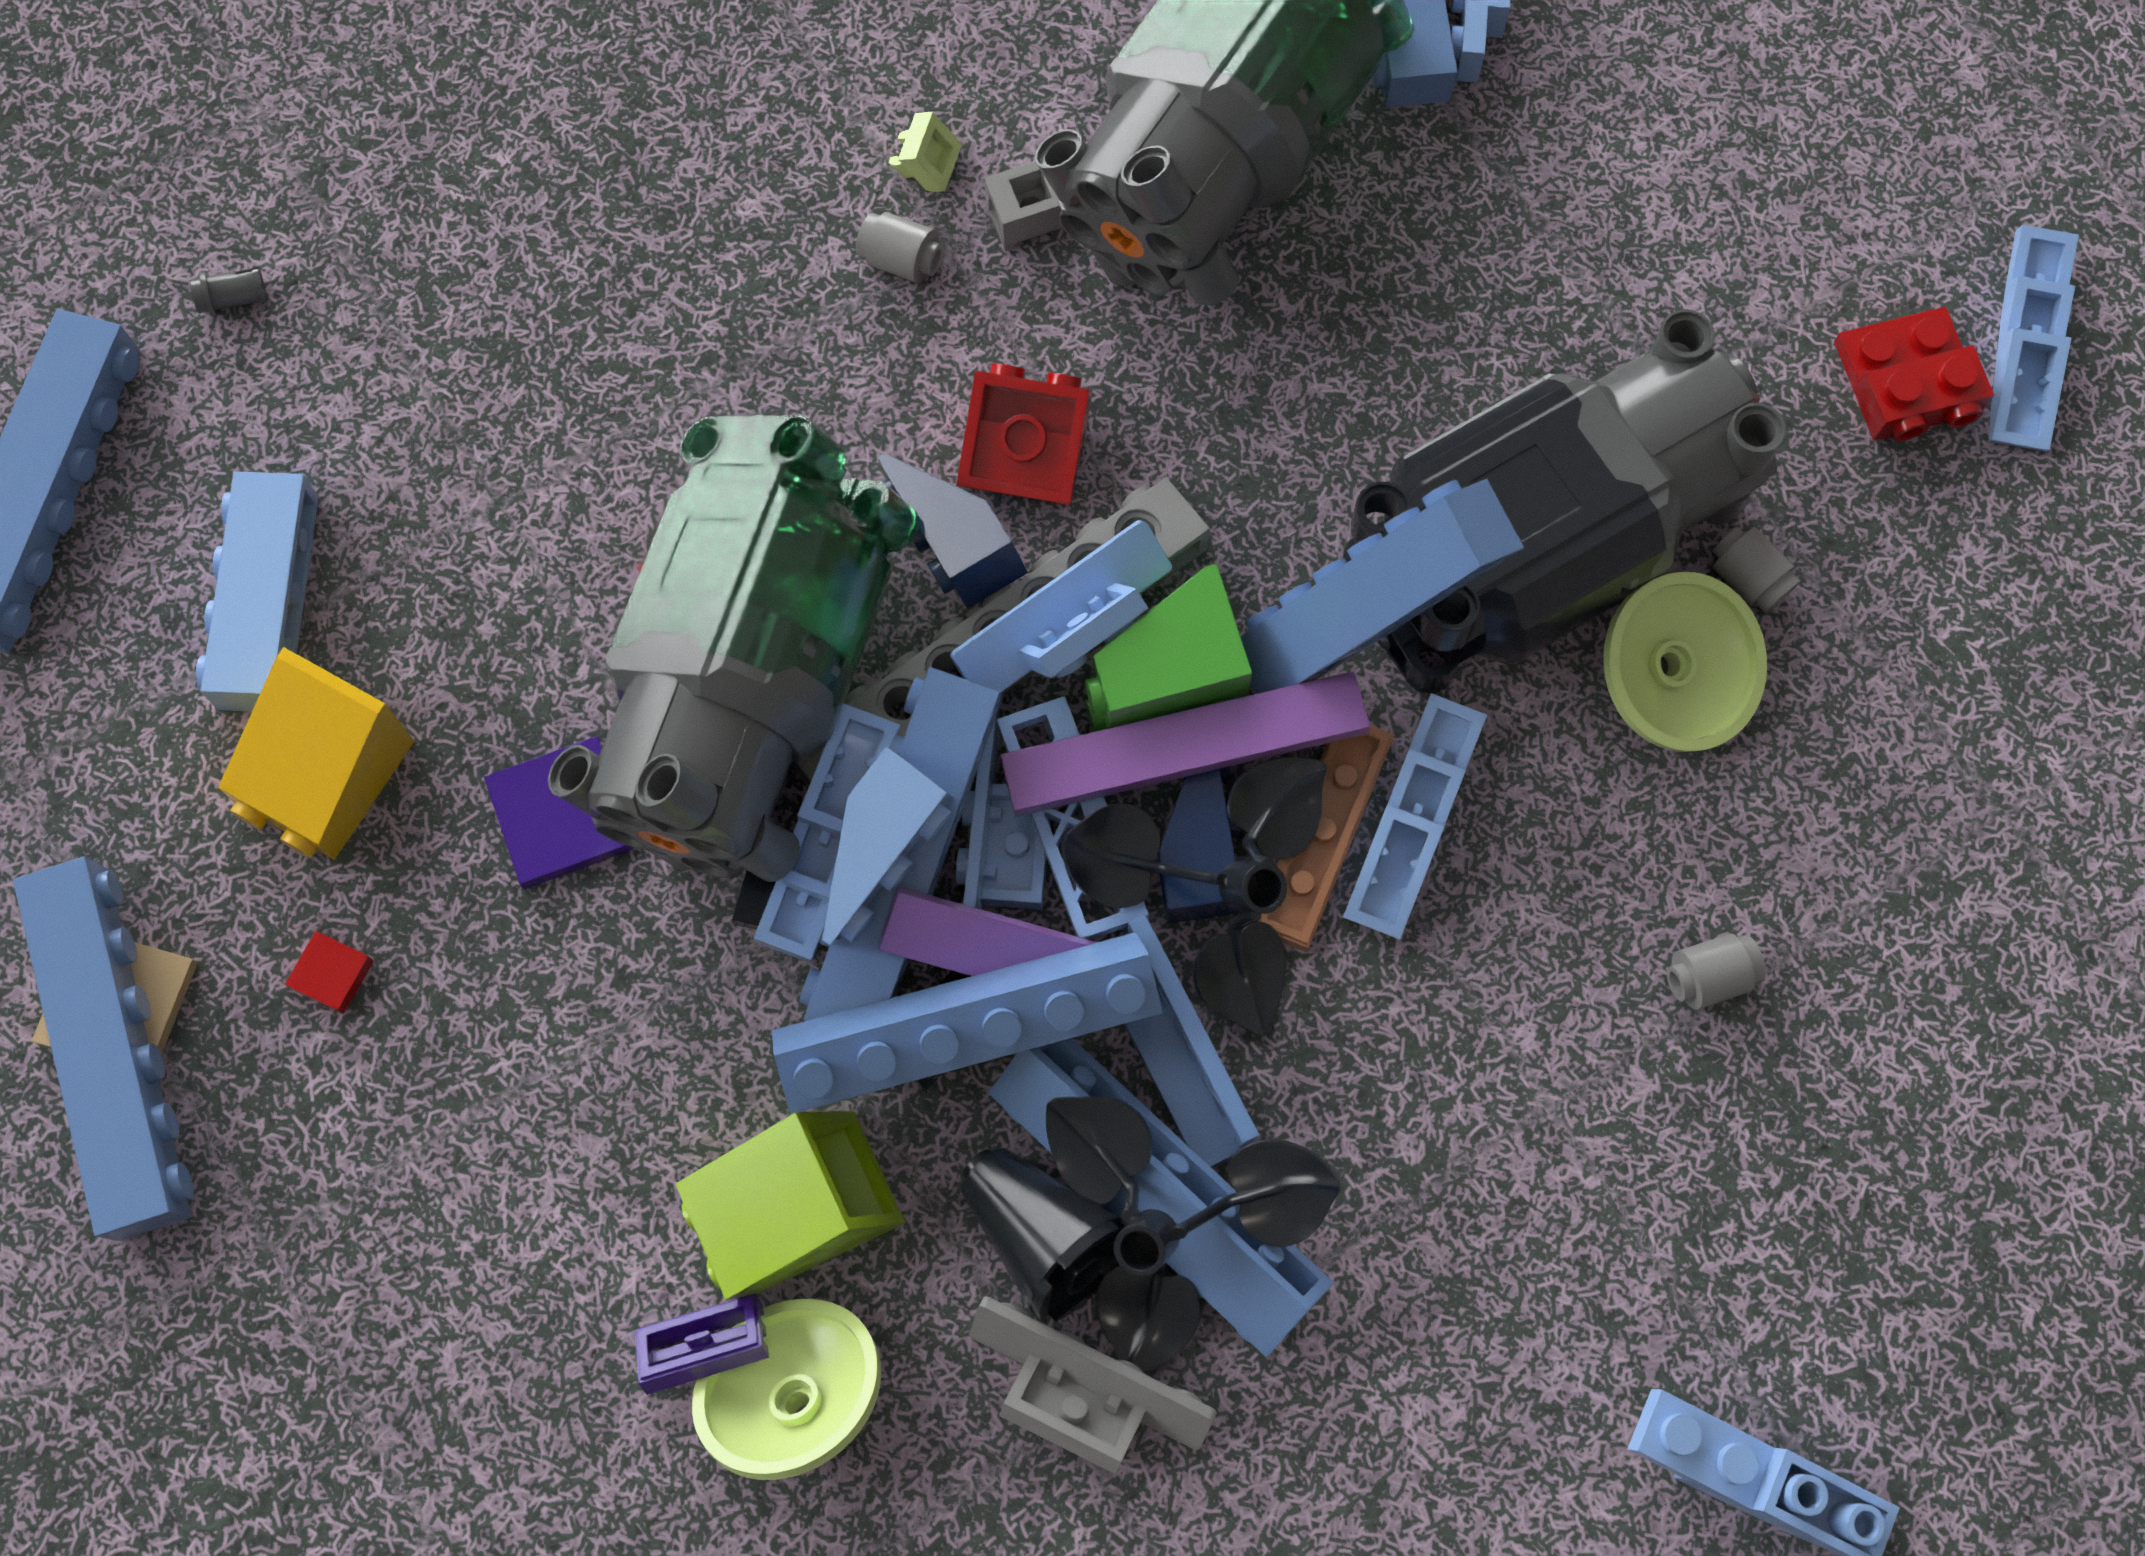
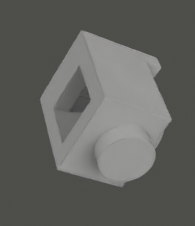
M1036 161L984 178L986 207L1004 251L1015 248V243L1062 228L1058 220L1059 214L1062 211L1058 197Z

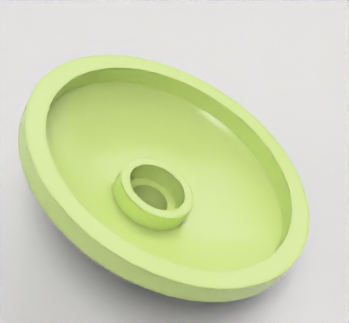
M1675 572L1659 576L1642 585L1622 601L1607 631L1603 658L1608 691L1624 721L1632 730L1648 742L1658 747L1678 752L1707 750L1717 747L1737 735L1756 712L1766 684V646L1759 623L1753 612L1741 596L1725 583L1711 576L1695 572ZM1662 656L1666 659L1668 663V672L1666 675L1663 673L1661 668Z
M794 1299L763 1308L764 1316H761V1319L766 1326L767 1335L763 1338L768 1346L769 1358L696 1380L692 1398V1415L696 1432L710 1455L727 1470L737 1475L757 1480H778L798 1476L823 1465L835 1457L853 1441L867 1422L874 1409L881 1384L879 1352L872 1336L860 1319L849 1310L832 1302L818 1299ZM746 1321L738 1323L734 1327L746 1324ZM807 1405L803 1410L796 1413L800 1407Z

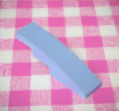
M2021 225L2015 231L2000 322L1993 386L1994 397L1992 398L1989 442L2043 452L2050 450L2072 339L2071 337H2066V331L2075 286L2069 284L2079 238L2078 234Z
M1430 694L1344 913V918L1399 940L1401 939L1487 714L1435 694Z
M842 703L834 723L835 728L831 739L825 745L797 815L798 822L793 833L798 838L800 845L798 860L794 868L784 878L776 881L753 938L756 943L812 963L825 927L847 797L886 746L889 748L895 735H898L900 724Z

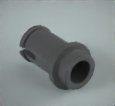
M259 266L209 276L206 271H202L199 274L200 278L190 280L191 294L197 312H209L211 317L218 316L217 310L256 302H268L265 283Z

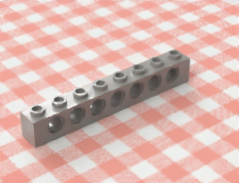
M1167 477L1152 487L1148 484L1142 485L1127 496L1122 503V509L1106 520L1098 517L1086 524L1077 534L1076 541L1060 553L1052 550L1041 556L1031 566L1029 575L1015 585L1011 586L1009 584L988 596L982 604L983 608L966 620L963 617H958L948 622L937 633L935 642L918 654L916 651H910L899 657L889 667L886 677L872 687L862 685L854 689L842 700L840 708L842 703L900 724L897 736L904 738L911 717L905 720H897L890 717L887 713L893 705L899 702H906L909 690L916 677L925 680L929 667L941 671L947 668H957L950 657L954 649L1138 520L1145 521L1172 564V570L1139 593L1141 597L1206 551L1210 528ZM1031 670L1003 690L1001 694L1005 696L1037 672ZM840 709L836 712V715L833 720L834 723L836 721ZM825 747L815 752L811 757L799 762H791V766L808 788Z

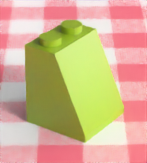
M855 1111L795 1112L675 1183L683 1201L682 1213L689 1227L697 1233L708 1259V1274L715 1286L722 1291L725 1300L741 1298L754 1293L759 1294L906 1223Z

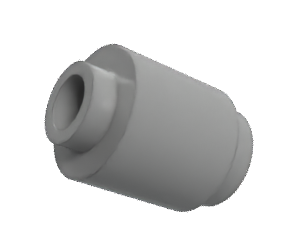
M884 212L881 215L870 213L863 221L856 240V253L858 256L866 258L869 266L914 283H921L926 275L933 276L940 267L944 253V247L939 243L937 230L889 212Z
M1739 527L1735 528L1712 551L1719 558L1712 566V569L1750 607L1757 605L1765 614L1775 608L1801 582L1792 572L1795 566L1756 527H1753L1746 533Z
M1731 933L1675 951L1672 956V966H1669L1667 969V980L1675 998L1680 1002L1685 1001L1695 1010L1751 992L1755 984L1762 982L1766 976L1764 958L1754 939L1749 935L1737 937Z

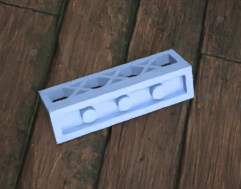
M1065 696L997 719V726L1007 752L1020 750L1014 731L1043 722L1050 742L1079 736ZM1103 796L1069 804L1065 814L1053 808L1031 813L1077 937L1092 940L1121 929L1123 934L1126 935L1128 932V921L1143 914L1149 920V914L1143 901L1129 908H1114L1116 914L1086 924L1079 905L1083 892L1078 887L1074 892L1064 860L1061 858L1058 846L1067 828L1072 829L1090 813L1106 806ZM1076 810L1080 818V821L1073 818ZM1047 818L1059 823L1054 836Z

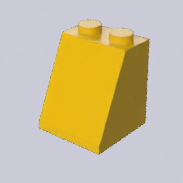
M283 647L273 663L218 788L235 803L230 812L245 823L258 830H262L268 822L284 831L279 840L301 855L311 859L315 852L319 851L335 860L415 741L384 702Z

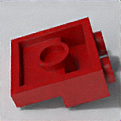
M1946 306L1840 332L1834 341L1873 441L1891 436L1897 442L1911 440L1925 433L1929 427L1946 422L1950 428L1966 426L1975 422L1983 415L1982 411L1994 397L1993 390L1974 345L1962 346Z
M991 363L990 373L975 371L956 486L1071 506L1080 452L1083 450L1092 392L1089 389L1080 388L1082 378L1065 374L1048 373L1047 381L1041 382L1024 379L1025 369L1011 365Z

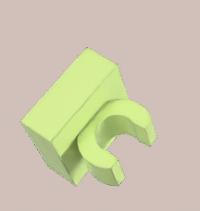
M933 112L915 113L909 130L899 133L898 140L903 144L899 157H890L888 163L902 177H914L927 191H945L962 144Z

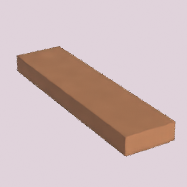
M1370 725L1369 734L1326 744L1320 759L1328 767L1322 789V810L1318 830L1311 844L1304 852L1294 858L1278 861L1277 867L1283 872L1287 882L1286 897L1278 909L1271 913L1261 914V919L1259 920L1270 924L1278 933L1282 943L1305 952L1309 950L1395 734Z

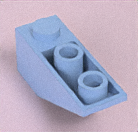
M887 746L847 797L822 939L829 945H838L843 937L852 943L861 934L875 914V912L867 907L882 887L889 892L895 889L913 865V862L906 857L908 852L920 837L930 842L952 813L944 806L952 795Z

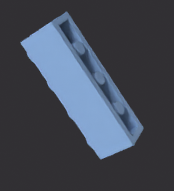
M234 471L231 492H226L222 498L221 516L225 525L222 546L216 547L213 556V572L217 584L214 600H210L207 603L204 615L205 629L209 635L206 655L200 656L196 666L197 686L200 692L218 710L252 711L273 663L282 648L285 647L297 654L319 496L304 474Z

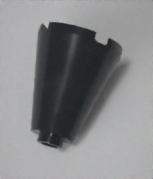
M1000 1148L993 1152L986 1149L975 1155L963 1170L962 1175L965 1180L962 1184L961 1193L1031 1312L1044 1323H1046L1047 1314L1054 1321L1065 1318L1079 1309L1097 1293L1099 1284L1104 1278L1100 1271L1111 1257L1116 1260L1114 1242L1118 1233L1127 1224L1118 1216L1075 1193L1064 1183L1006 1148Z

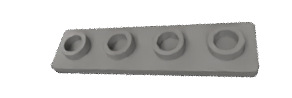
M985 1296L978 1306L969 1336L973 1340L1024 1364L1003 1403L999 1414L1000 1417L1114 1474L1117 1473L1140 1423L1194 1450L1201 1448L1217 1412L1214 1408L1202 1403L1195 1394L1184 1389H1174L1145 1375L1135 1364L1125 1360H1115L1087 1346L1078 1336L1066 1331H1057L1029 1317L1025 1311L1014 1304L1000 1303Z

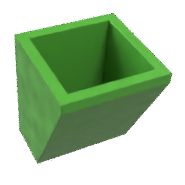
M1217 564L1205 566L1093 656V677L1085 679L1088 699L1085 700V706L1093 732L1248 696L1252 671Z

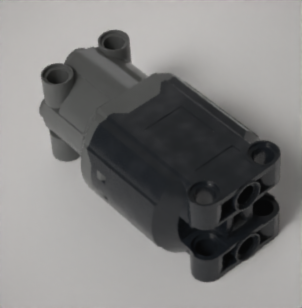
M1689 309L1672 312L1664 319L1649 351L1596 381L1566 374L1549 373L1397 459L1392 468L1390 482H1375L1369 484L1360 492L1351 520V534L1353 538L1347 543L1342 557L1347 562L1352 560L1347 552L1349 548L1377 533H1381L1384 538L1388 535L1384 527L1386 522L1414 507H1418L1420 512L1426 509L1422 498L1436 488L1453 480H1457L1462 489L1488 479L1524 546L1519 552L1377 641L1386 650L1405 680L1414 689L1423 693H1437L1444 690L1451 684L1459 664L1475 654L1504 664H1517L1613 608L1642 585L1659 576L1668 574L1672 567L1682 532L1702 520L1711 524H1725L1733 521L1740 514L1752 491L1761 487L1769 477L1777 473L1778 465L1775 454L1786 435V424L1781 414L1773 407L1759 403L1760 398L1757 394L1755 381L1743 362L1712 347L1715 339L1714 328L1710 320L1702 313ZM1373 512L1384 513V520L1374 524L1366 515ZM1423 652H1434L1444 659L1446 666L1431 668L1426 666L1418 655Z

